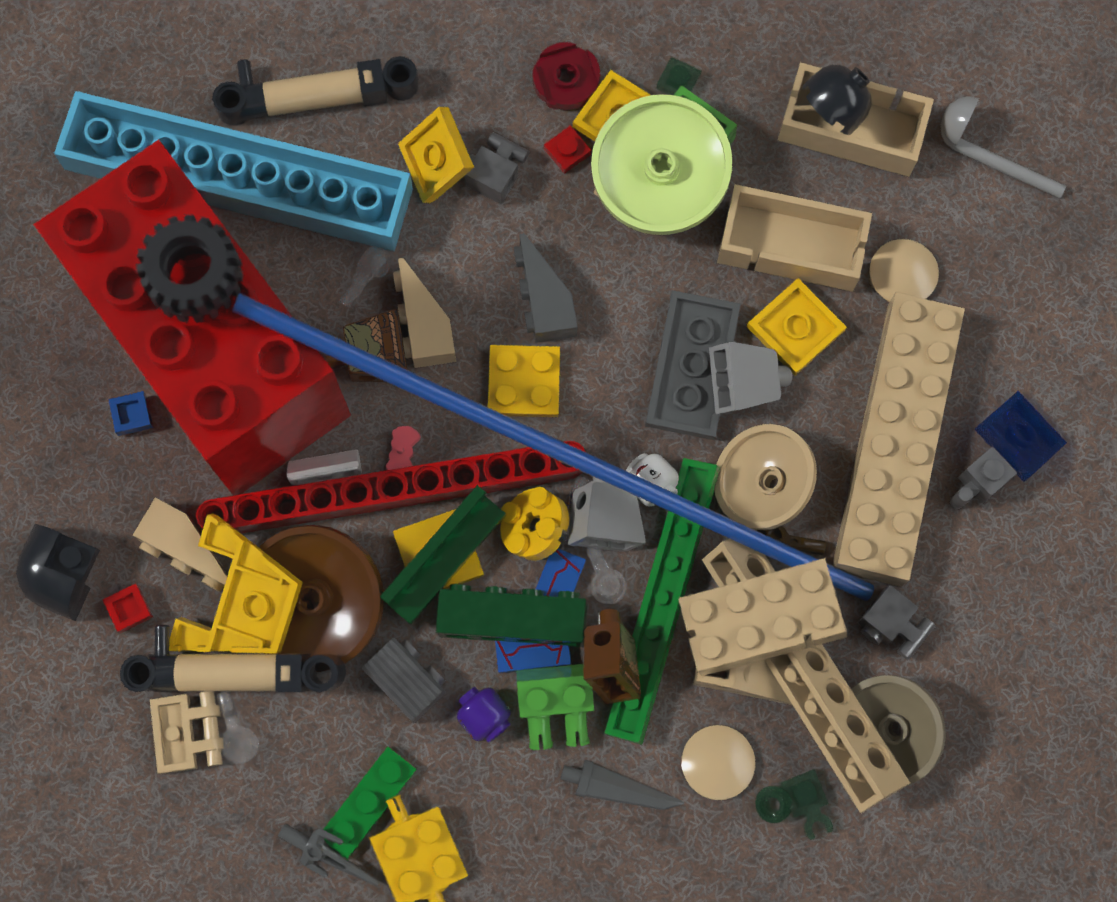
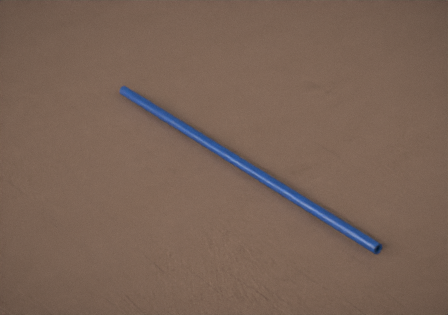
M239 294L232 311L790 567L818 560L245 295ZM827 564L834 587L865 601L871 598L874 592L873 584Z

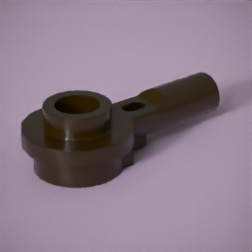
M782 526L769 530H756L799 551L823 555L826 549L825 541L789 535Z

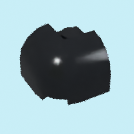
M34 524L18 560L16 575L19 587L25 597L36 605L76 621L91 589L85 585V582L100 550L65 536L51 528Z

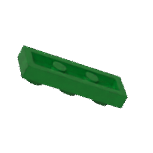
M387 746L323 829L342 839L343 843L339 845L325 838L324 841L348 860L387 810L388 804L386 800L397 796L417 769Z

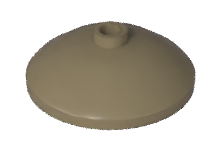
M897 675L875 676L854 686L851 689L905 773L910 784L928 775L934 769L943 753L946 737L943 715L930 693L918 683ZM894 722H898L902 726V733L900 735L892 730Z

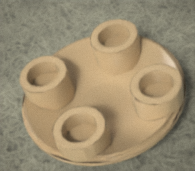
M908 239L890 241L876 251L870 263V284L881 297L889 302L895 292L927 299L938 283L939 269L935 257L925 246L916 241Z
M721 725L709 726L696 732L686 743L682 754V770L686 781L698 794L712 800H725L737 796L749 785L755 771V755L748 740L737 730Z

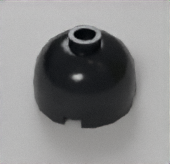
M842 65L823 67L802 86L803 90L810 89L811 92L806 98L817 113L831 126L836 122L843 125L844 128L840 132L845 135H851L862 124L872 106L871 93L867 88L870 81L856 67L852 71Z

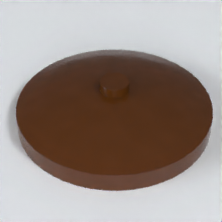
M304 525L281 531L259 546L262 551L303 582L282 651L277 654H310V657L320 654H333L338 656L344 664L358 656L374 638L384 609V601L380 597L384 592L382 580L373 559L363 546L349 535L337 529L321 525ZM321 663L317 668V672L331 670L326 663Z

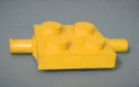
M400 794L386 800L394 822L386 830L369 837V841L395 902H414L428 899L429 902H445L442 892L450 884L467 877L468 874L439 806L420 814L408 815Z

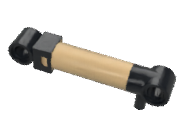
M396 56L385 63L383 70L381 60L375 59L357 62V68L253 84L251 62L247 59H241L237 62L240 84L228 81L221 83L215 88L212 101L219 118L227 125L237 126L243 124L248 119L363 102L364 107L388 103L386 92L393 99L405 101L411 99L417 93L419 81L415 64L409 58ZM398 76L408 77V79L402 83H397L393 81ZM230 101H239L238 105L233 108L225 107Z
M169 625L155 626L154 654L131 656L124 661L120 669L121 682L127 689L134 692H305L310 690L324 692L341 686L346 676L345 664L338 656L333 654H320L310 657V654H169ZM143 663L147 665L150 673L146 682H143L138 675L139 667ZM321 663H326L331 669V678L326 683H323L317 677V668Z

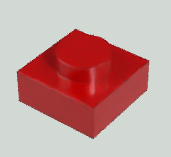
M571 125L544 144V150L564 174L590 156L592 151Z
M136 583L102 599L116 631L120 634L153 618L143 593Z

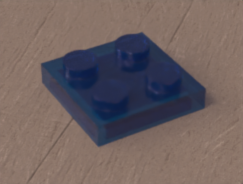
M1019 391L975 428L990 447L993 446L1017 472V476L1023 482L1030 478L1067 443Z

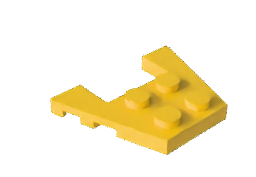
M208 514L198 546L232 558V563L212 628L183 617L176 618L170 635L169 651H231V653L273 654L281 652L303 582L218 515Z

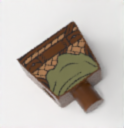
M398 309L362 319L343 327L345 342L407 370ZM325 354L326 362L331 368L348 365L352 382H386Z
M602 610L598 613L599 625L588 626L584 630V680L606 704L640 699L641 690L635 640L621 623L618 610Z

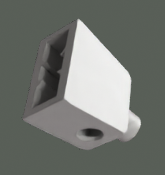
M727 342L709 347L716 414L733 412L779 400L781 398V387H787L792 382L790 367L778 366L777 352L774 349L736 342Z
M593 477V482L575 489L572 497L568 545L613 551H629L646 544L637 496L596 477Z

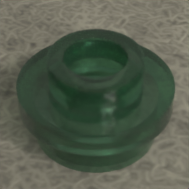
M771 785L763 788L757 794L755 807L757 813L764 821L780 823L789 817L792 811V800L785 789L780 786ZM772 797L779 801V810L771 808L770 800Z

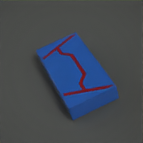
M557 549L548 557L536 589L544 591L543 596L558 597L559 591L574 592L586 559Z
M495 641L499 674L516 672V670L571 665L569 646Z

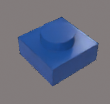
M144 391L108 399L115 433L118 436L153 428L147 395Z

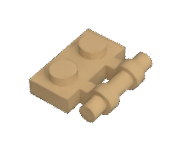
M214 691L200 692L201 707L195 708L190 707L188 694L150 700L158 774L197 769L196 754L205 752L208 767L222 765L221 750H224V740L219 738L217 717H220L221 714L220 706L215 703ZM203 720L205 740L194 741L192 721Z

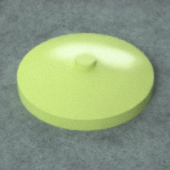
M650 95L624 105L605 122L593 147L591 160L592 177L601 202L618 221L627 227L647 234H675L699 225L718 208L730 184L732 152L723 127L704 107L680 96Z

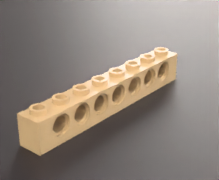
M731 539L722 541L702 559L719 587L776 572L764 554ZM811 634L804 636L806 649L765 659V662L857 809L862 813L889 798L910 784V781L823 645L814 646Z

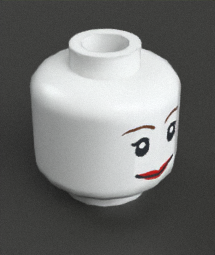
M641 454L626 469L629 473L675 494L678 493L675 487L678 484L679 475L659 454ZM637 497L645 506H655V504Z

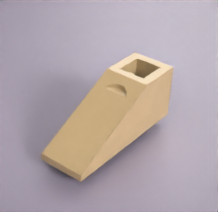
M404 258L398 259L400 271H394L393 275L396 292L403 291L404 304H398L401 325L408 324L409 337L403 338L406 359L412 358L415 368L456 362L449 317Z
M155 498L133 534L135 538L142 542L139 548L155 558H159L160 554L163 553L173 559L170 564L172 567L187 575H190L192 570L204 576L201 581L202 583L221 592L225 586L228 574L213 551L198 546L201 533L193 520L187 514Z
M765 660L701 676L696 667L693 685L792 705Z

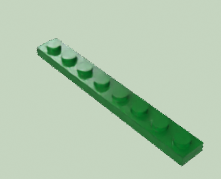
M683 458L679 472V481L675 487L678 490L677 495L709 509L720 471L718 465ZM668 511L632 635L636 643L641 698L613 703L604 733L607 736L640 745L644 741L681 610L678 598H682L685 595L704 528Z

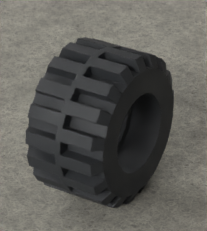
M185 215L184 221H179L177 216L168 218L170 224L165 227L161 223L153 227L156 234L153 237L147 234L143 239L146 249L139 248L137 258L141 264L136 265L137 273L141 278L140 282L158 309L161 308L168 317L172 318L176 315L179 321L188 323L189 317H193L196 323L204 322V315L210 314L212 319L220 316L218 309L222 306L228 310L233 304L230 296L238 297L241 289L238 282H243V272L240 268L242 266L240 257L223 228L218 224L213 226L210 219L201 217L199 222H197L194 215ZM201 254L211 258L208 272L199 281L188 285H180L170 281L173 267L183 257Z

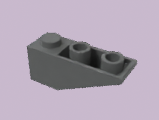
M525 233L519 234L520 246L514 247L516 267H523L525 279H520L519 285L522 300L529 299L530 312L524 313L527 333H534L536 343L577 337V321L572 293Z

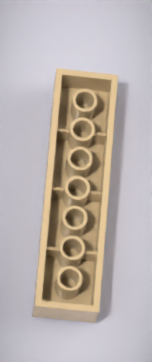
M895 292L888 304L832 565L854 576L900 587L910 580L965 308Z

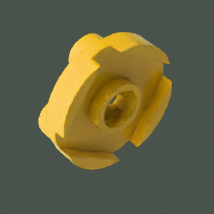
M543 487L525 490L518 494L511 502L505 503L501 508L506 513L500 528L502 541L511 553L527 560L538 561L553 554L561 545V542L558 540L563 530L566 532L568 530L569 512L566 504ZM540 518V521L535 525L536 530L532 531L529 529L532 520Z

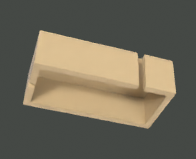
M800 62L778 141L909 177L918 161L934 99L903 91L895 111L890 110L889 108L897 89L870 82L867 85L872 99L869 114L851 135H845L840 132L844 128L843 125L836 122L831 126L817 113L806 98L811 92L810 89L803 90L802 88L804 83L821 68Z
M734 184L717 263L748 269L749 263L755 264L754 271L795 280L799 278L801 281L853 292L860 279L865 254L864 247L867 243L872 213Z
M825 558L678 598L686 630L692 637L689 638L697 671L701 676L806 649L807 646L804 639L806 635L811 634L814 646L847 638L845 625Z

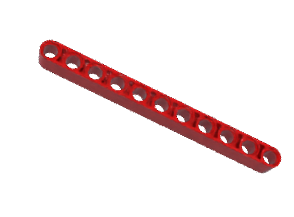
M563 441L564 443L569 444L585 452L584 447L580 443L575 441ZM526 447L209 499L199 505L196 511V519L203 529L208 514L222 511L224 514L223 520L242 534L466 497L477 485L486 493L569 480L579 477L583 471L574 467H566L561 461ZM538 459L544 463L545 467L539 473H531L525 468L526 463L529 460ZM496 465H504L510 472L505 478L496 479L490 475V471ZM460 471L471 472L474 475L473 481L467 485L458 484L454 479ZM427 476H433L439 481L437 487L431 491H425L419 487L421 480ZM392 482H398L403 485L402 492L395 497L387 496L384 493L385 487ZM356 488L366 489L367 496L363 501L355 503L349 500L352 490ZM320 494L331 495V502L325 508L313 506L315 498ZM292 499L296 502L295 508L291 513H278V507L284 500ZM248 506H259V514L255 519H243V512Z

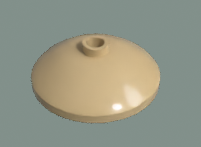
M763 424L741 432L724 448L716 464L720 471L714 492L720 508L730 519L753 530L774 529L794 519L805 508L815 488L817 469L811 448L796 432L780 425ZM778 478L777 485L774 488H770V482Z

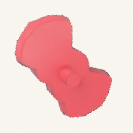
M410 426L397 427L391 432L393 439L391 441L392 450L389 453L390 460L385 466L386 470L413 466L410 460L414 454L412 447L421 439V435L416 429Z

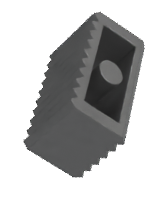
M393 637L363 665L362 669L401 711L415 723L446 694L445 690L441 687L445 680L431 665L425 670L416 661L420 654L406 639L400 644Z

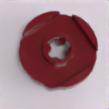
M560 42L545 48L536 64H534L532 78L535 92L551 109L574 110L581 108L599 86L600 67L596 57L589 50L586 49L585 51L582 48L576 47L577 44ZM562 70H567L569 74H575L576 76L568 83L558 79L561 77Z

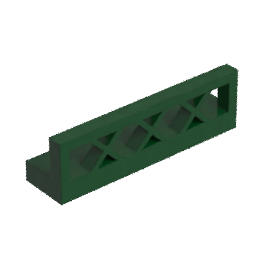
M477 485L382 593L381 599L412 625L439 594V590L445 587L505 518L506 513L488 499L486 492Z

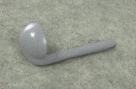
M966 96L949 104L941 120V135L946 145L956 152L1061 198L1066 189L1065 185L961 138L979 98Z

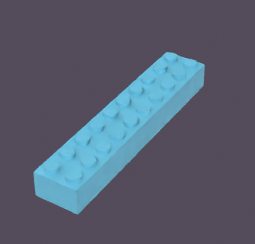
M75 91L54 152L64 170L101 179L157 140H160L209 206L395 252L413 190L410 173Z

